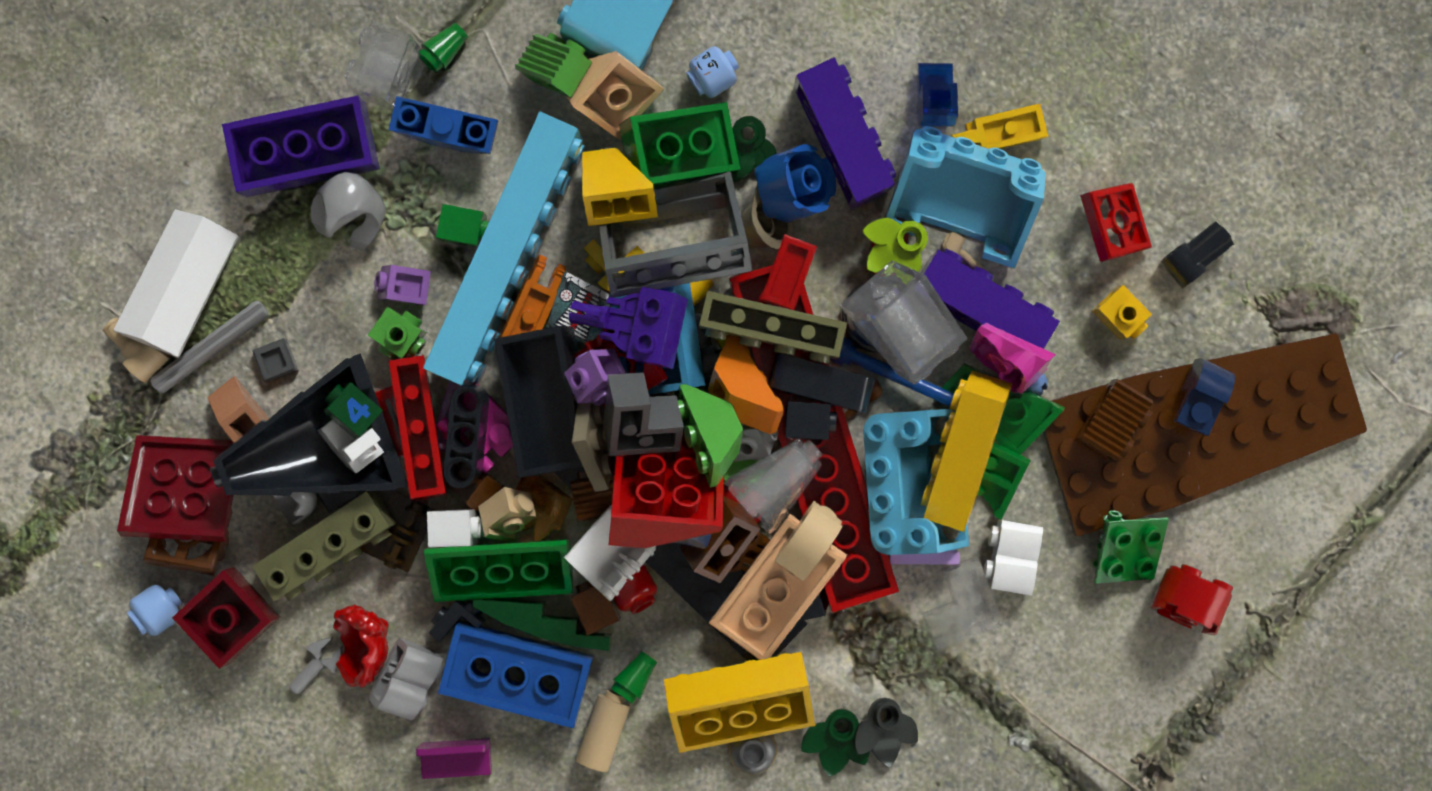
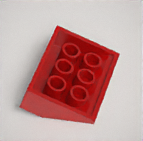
M684 429L681 451L616 456L608 545L649 548L722 532L724 476L717 486H709L705 475L698 472L696 454L693 447L689 448L686 444Z

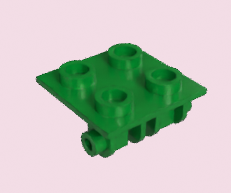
M1109 511L1108 515H1105L1103 518V531L1105 533L1099 535L1098 553L1096 560L1093 562V568L1095 569L1094 583L1155 579L1169 518L1123 520L1121 512Z

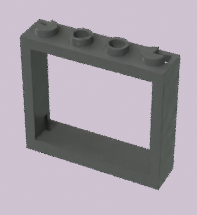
M731 172L654 186L658 217L599 225L605 271L612 298L640 293L641 287L661 289L752 271L748 242ZM722 181H725V182H726V185H725V183H724V184L715 185L716 182H722ZM727 208L733 237L616 258L612 229Z

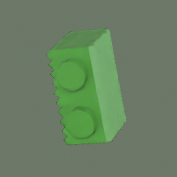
M549 33L547 37L538 34L532 35L533 40H530L529 46L525 47L526 52H522V58H518L519 63L515 64V69L537 85L572 98L592 64V61L583 55L586 50L576 42L569 39L565 42L553 33Z

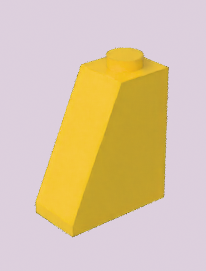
M617 148L582 152V197L588 226L658 217L653 183Z

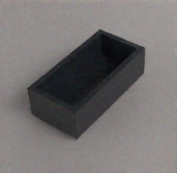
M555 326L494 339L518 477H529L583 467L572 444L577 400L564 374L575 363L574 355L578 353L574 327Z

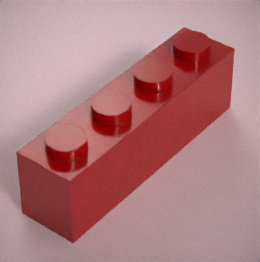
M424 355L389 361L408 487L412 501L447 496L428 371L423 368L426 363Z

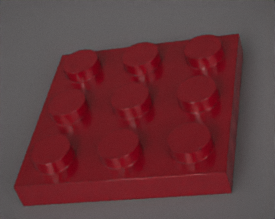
M136 435L117 528L119 535L123 537L226 542L234 495H226L223 486L216 487L210 468L215 466L214 459L234 442L232 440Z

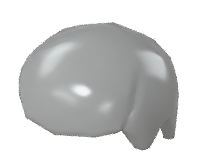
M292 492L290 496H274L283 515L293 526L312 515L317 506L316 493Z

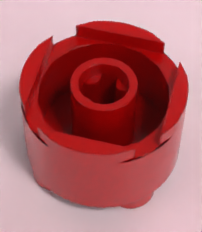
M1182 564L1181 568L1170 565V568H1166L1150 608L1158 609L1156 613L1184 627L1191 629L1192 626L1196 627L1198 624L1204 626L1201 633L1217 635L1232 599L1231 592L1233 586L1217 579H1213L1212 582L1201 578L1202 572L1194 567Z

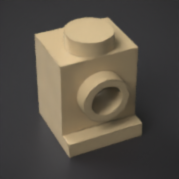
M502 488L478 506L486 538L512 542L515 540L514 533L521 531L527 523L536 518L531 493L512 488Z

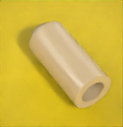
M607 690L605 695L598 694L576 758L577 763L587 768L601 772L609 771L631 706L618 693Z

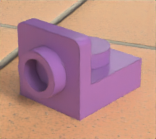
M396 265L382 266L381 271L376 273L374 290L378 292L377 299L426 305L431 271Z

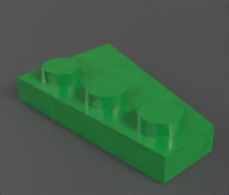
M963 363L941 388L955 393L960 380L967 381L971 371L995 378L998 377ZM1010 390L995 440L1003 447L1021 455L1064 411L1065 407L1027 390L1022 394L1019 392L1014 393Z

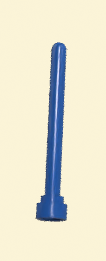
M845 337L839 358H830V361L841 366L843 363L849 366L853 363L951 406L954 393L858 351V347L852 345L853 341Z

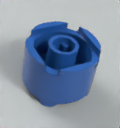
M807 144L799 145L768 157L761 165L756 167L755 178L758 184L759 195L763 202L762 209L767 217L771 219L776 218L783 222H793L823 212L831 205L828 204L830 197L835 196L836 178L829 160L826 157L821 159L815 152L818 150L817 148Z

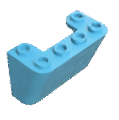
M573 0L571 6L565 5L563 7L557 24L561 25L560 34L565 42L568 39L582 46L586 50L584 54L590 58L617 51L640 70H643L652 52L651 43L674 0Z
M925 126L923 129H917L913 133L885 218H891L900 224L903 222L898 221L896 218L916 221L918 223L922 221L984 241L982 258L1015 268L1044 200L1046 174L1041 168V164L1033 159H1019L1008 155L1002 149H988L976 145L968 138H954L942 134L940 130L934 127ZM993 249L1001 250L1007 255L999 254Z
M940 409L882 413L872 415L867 419L864 425L863 436L870 534L872 545L881 554H934L969 546L968 522L964 532L959 531L955 539H948L943 534V525L923 518L926 506L921 505L925 488L929 484L932 475L930 473L932 468L930 445L943 443L940 442L941 436L936 432L935 423L940 417L949 419L951 411H956Z

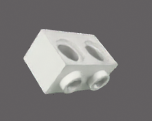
M475 509L427 512L428 547L472 546L480 543V537L484 536L481 517Z

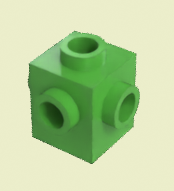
M387 307L368 336L381 344L378 350L391 360H396L398 357L403 359L410 356H418L426 344L423 338L427 332L420 328L423 321L407 310L401 315L396 310ZM403 331V337L399 341L398 334Z

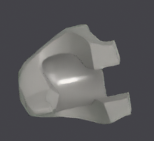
M348 172L337 174L327 180L317 190L311 206V219L316 231L328 238L332 237L334 232L348 222L365 214L364 223L353 230L350 238L352 248L364 251L377 235L386 213L385 203L373 185L359 174Z

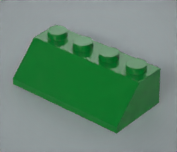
M570 539L424 549V558L434 602L573 593V566L564 559L571 550Z

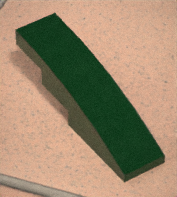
M504 598L473 600L474 608L505 625L533 636L574 647L609 651L611 648L612 633L594 632L587 635L584 631H578L579 617L545 615L546 601Z

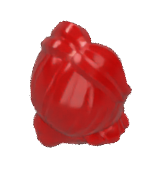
M355 604L341 610H336L333 615L335 619L333 628L341 634L340 640L345 646L344 653L339 657L335 665L349 687L358 686L364 688L366 685L374 682L375 677L382 670L387 660L389 647L386 637L389 623L387 620L378 617L373 611H366L361 606Z

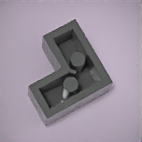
M644 373L608 375L603 427L609 456L681 451L684 426L677 396L649 397Z

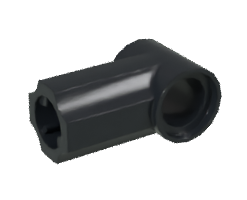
M1215 221L1187 244L1184 242L1175 248L1160 262L1180 287L1184 288L1207 270L1206 266L1226 252L1234 243L1228 231Z

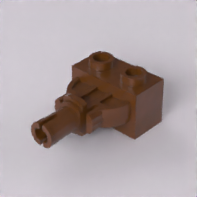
M723 496L722 532L713 533L705 549L685 544L680 547V550L693 572L721 583L728 572L739 570L746 572L770 539L761 534L760 527L746 506Z

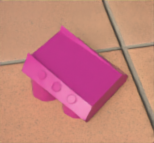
M987 323L978 328L969 348L984 366L998 374L999 379L1012 383L1010 389L1012 392H1019L1020 394L1044 374L1050 361L1056 355Z

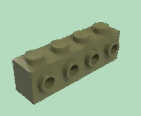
M707 291L699 328L706 329L705 336L726 340V335L740 337L739 344L760 348L761 342L775 345L774 352L795 356L796 350L810 353L809 360L829 364L830 358H839L847 322Z
M367 491L252 567L274 601L283 597L290 601L306 591L303 585L314 578L316 583L334 573L335 571L331 566L341 560L347 564L362 555L363 552L360 548L371 541L375 546L390 537L392 534L389 529L395 526L397 522L378 492Z

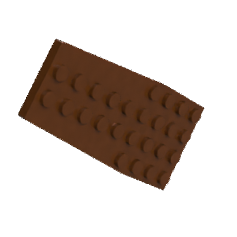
M1334 333L1206 360L1235 374V383L1227 404H1223L1209 436L1199 434L1173 421L1186 392L1181 391V388L1192 364L1121 379L1120 381L1153 400V404L1149 408L1153 413L1142 429L1138 427L1131 437L1135 442L1125 458L1120 456L1117 461L1107 459L1076 439L1109 383L1050 400L1065 407L1064 411L1043 431L1074 536L1078 537L1103 529V518L1111 510L1121 512L1123 520H1134L1168 510L1365 433L1367 427L1338 334Z

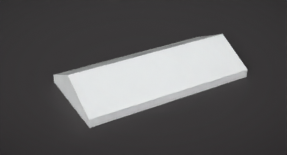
M175 209L114 328V332L179 358L239 236L203 216Z

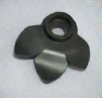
M885 697L879 698L871 704L868 717L859 723L854 735V748L857 754L872 751L876 759L888 767H891L895 762L902 743L913 744L918 742V730L915 721L911 717L902 714L900 706L896 701ZM883 709H886L887 717L881 721L880 713Z

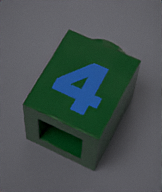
M351 382L343 388L337 384L324 399L328 405L323 412L354 439L359 438L383 411Z

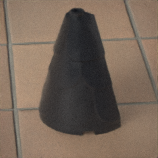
M361 353L344 359L306 391L298 393L268 420L262 419L217 456L213 461L215 466L210 468L216 487L223 486L226 495L290 496L292 492L389 491L408 486L382 412L367 430L372 428L381 440L377 443L384 453L358 473L352 472L339 459L317 431L332 420L323 412L328 405L324 399L337 384L343 388L351 382L380 407Z

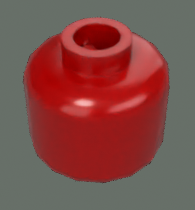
M644 564L640 567L639 572L632 574V580L626 579L627 582L619 591V595L614 596L613 600L620 611H631L632 614H637L650 607L656 601L654 596L658 590L657 584Z

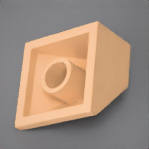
M614 51L590 58L589 60L592 61L590 68L572 98L567 96L566 98L574 108L620 140L619 124L631 116L642 115L664 88L620 53Z

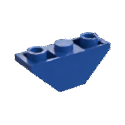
M396 96L388 130L430 145L455 151L491 154L499 121L493 118Z

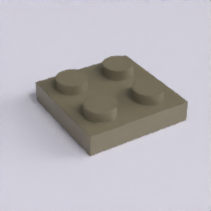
M577 403L572 444L595 492L609 490L610 475L614 474L615 466L613 457L609 456L603 427L604 406L602 404L595 405L594 403Z

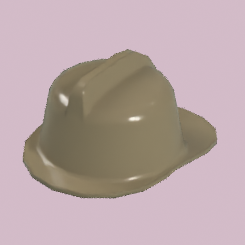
M757 184L753 201L743 211L741 216L748 248L769 247L779 251L784 234L792 236L794 221L783 222L776 218L771 219L767 217L762 209L763 202L760 198Z

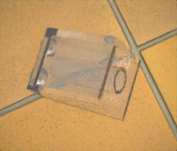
M893 260L840 305L900 377L914 385L926 379L940 362L955 354L959 346L968 339L926 275Z

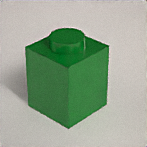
M442 204L436 238L442 242L478 248L489 223L487 215L483 211Z

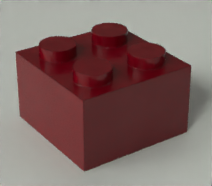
M235 567L219 573L172 618L208 658L221 669L231 664L280 616Z

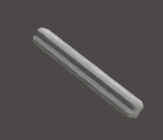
M254 301L151 377L150 382L159 393L168 391L268 317L269 312L260 301Z

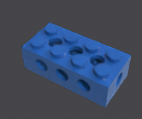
M461 621L455 625L438 694L574 728L578 720L594 655L483 626L477 629L471 623ZM476 659H487L491 665V672H480L476 667ZM513 666L521 668L525 673V680L521 682L514 681L509 675V668ZM545 675L554 676L559 682V688L556 690L546 689L542 683V677Z

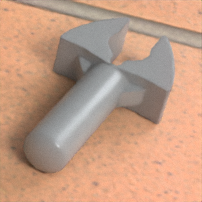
M333 637L318 640L306 647L312 653V660L289 685L293 693L300 694L322 669L329 668L332 673L338 670L335 664L343 654V646L338 648L332 658L322 659L323 649L330 643Z

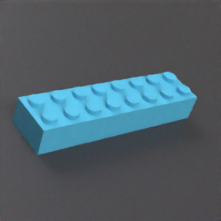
M539 111L426 360L424 369L461 386H472L474 382H480L487 366L482 362L487 351H494V339L499 338L501 334L496 331L502 319L507 321L515 303L511 301L516 288L521 290L525 279L528 277L529 271L525 267L529 258H536L543 243V239H540V234L544 225L550 227L557 212L554 203L558 194L564 196L571 181L568 172L572 163L578 165L582 158L585 146L582 145L583 138L578 128Z

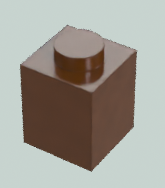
M589 581L575 586L577 593L571 596V600L587 635L620 621L621 617L613 599L609 601Z

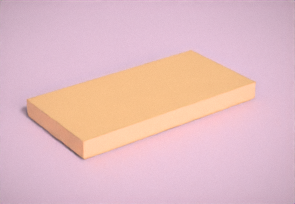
M791 514L787 516L709 622L710 625L759 660L772 656L847 556V554L831 544L822 559L804 581L774 561L783 544L800 523Z

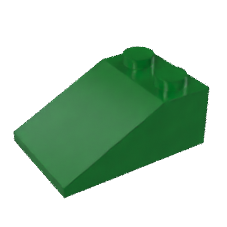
M727 102L631 116L619 124L625 157L653 183V187L741 170Z

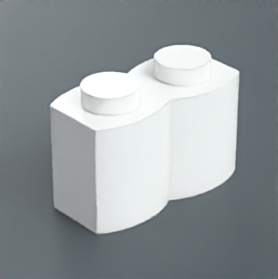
M998 520L997 526H991L988 545L993 547V554L991 560L985 561L983 569V580L988 581L987 588L1032 596L1037 573V561L1042 543L1043 527Z

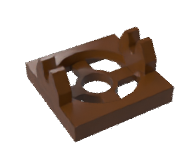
M231 509V514H230V520H231V517H232V514H233L232 509ZM227 531L226 542L199 540L182 542L179 539H174L178 544L175 557L165 550V539L150 538L143 560L145 564L214 576L218 561L225 559L224 547L229 545V531ZM199 542L212 544L210 549L202 556L186 560L189 549L196 546Z

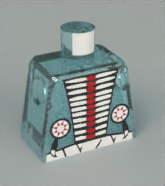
M565 271L548 320V325L550 327H574L577 345L579 342L585 344L588 341L594 340L600 334V331L604 329L571 324L569 322V312L581 315L586 314L570 309L573 301H579L580 303L611 307L610 304L606 303L610 295Z

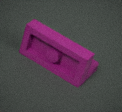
M490 738L422 742L416 748V756H420L422 779L491 775Z

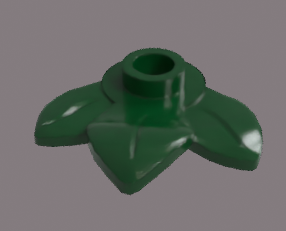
M755 116L741 117L732 128L741 169L731 172L733 183L741 181L752 172L753 168L761 165L768 157L777 154L775 146L766 139L765 125ZM745 127H750L754 131V137L751 140L743 136V129Z
M847 709L834 710L828 715L825 722L815 723L816 726L809 727L802 738L801 751L804 753L819 752L821 765L829 777L843 770L849 760L866 765L870 755V751L864 754L856 753L854 735L859 721L856 715ZM839 720L848 722V728L845 731L841 732L835 728Z

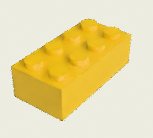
M971 371L967 381L960 380L950 409L956 412L951 411L948 422L946 421L940 439V442L943 443H941L939 451L935 456L930 472L932 475L922 497L921 505L926 506L923 518L964 532L974 507L1010 393L1011 382L976 371Z
M801 652L784 653L777 657L757 661L749 660L742 664L714 667L707 671L679 674L675 677L664 679L668 712L679 753L816 726Z

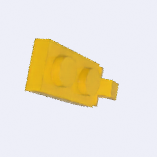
M1041 104L975 118L972 122L965 124V132L951 135L954 138H968L976 145L988 149H1004L1049 137Z

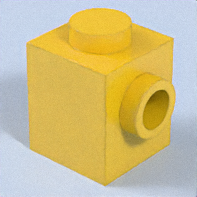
M1124 285L1115 287L1092 310L1119 340L1127 339L1129 336L1132 339L1138 337L1148 327L1145 321L1152 315Z

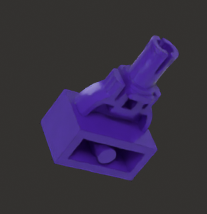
M641 287L640 293L630 294L621 299L608 297L606 303L620 307L619 309L573 301L570 309L586 314L581 315L569 312V322L571 324H581L613 331L614 333L600 331L599 336L603 340L613 341L621 351L627 353L626 358L639 363L673 369L688 299L674 292Z

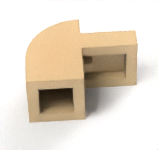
M813 501L796 529L781 547L774 561L804 581L843 527L841 525L842 521L837 518L830 508L820 506Z

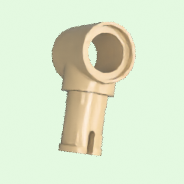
M113 318L104 326L102 331L122 350V356L125 358L123 361L125 368L137 379L147 383L170 359L169 354L114 332L119 318Z

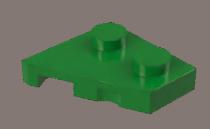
M994 442L978 495L979 497L982 495L993 508L995 517L1002 520L1031 460Z

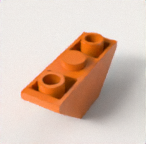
M729 335L715 364L708 392L713 396L730 402L741 424L768 434L776 433L784 411L782 402L773 394L767 384L764 373L758 370L753 362L748 347L739 344V337Z

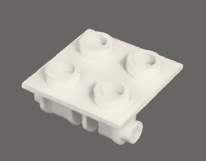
M612 505L607 508L564 557L609 601L615 595H619V591L627 582L626 579L632 580V574L639 572L640 567L650 556L654 555L653 552L656 550V546L634 548L608 545Z

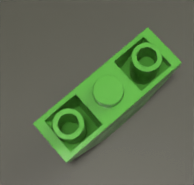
M679 385L677 400L684 426L686 444L689 448L693 447L698 472L705 475L710 487H715L739 454L743 433L742 425L730 402L690 385Z

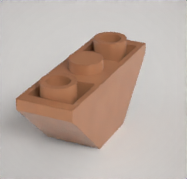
M233 376L207 397L219 425L233 442L237 441L262 419H269L236 376Z

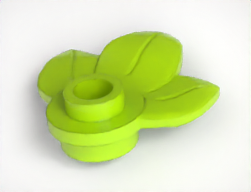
M880 218L871 222L863 229V234L875 244L868 256V271L887 273L895 270L897 276L906 282L918 274L922 266L921 252L926 247L928 241L927 231L920 223L905 221L900 224L891 218ZM908 232L913 233L916 236L915 244H906L903 239L904 234Z

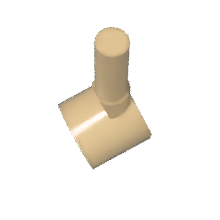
M954 232L947 233L942 243L943 251L949 249L957 253L973 270L976 266L983 269L977 261L961 249L966 239Z

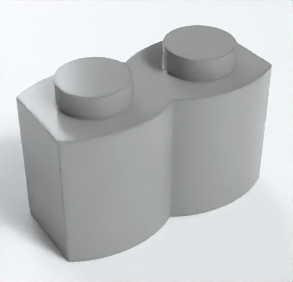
M399 638L388 655L384 669L373 685L369 697L370 702L378 710L412 721L426 706L427 690L441 676L443 658L433 649Z

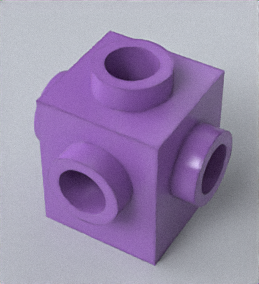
M615 349L589 350L576 357L575 363L564 374L578 404L594 403L595 405H601L605 403L607 376L611 374H624L626 372Z

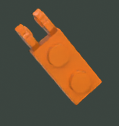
M538 255L528 279H525L499 338L543 329L559 294L557 290L564 276L566 266L559 263L551 274L548 287H544L537 282L545 269L547 258Z

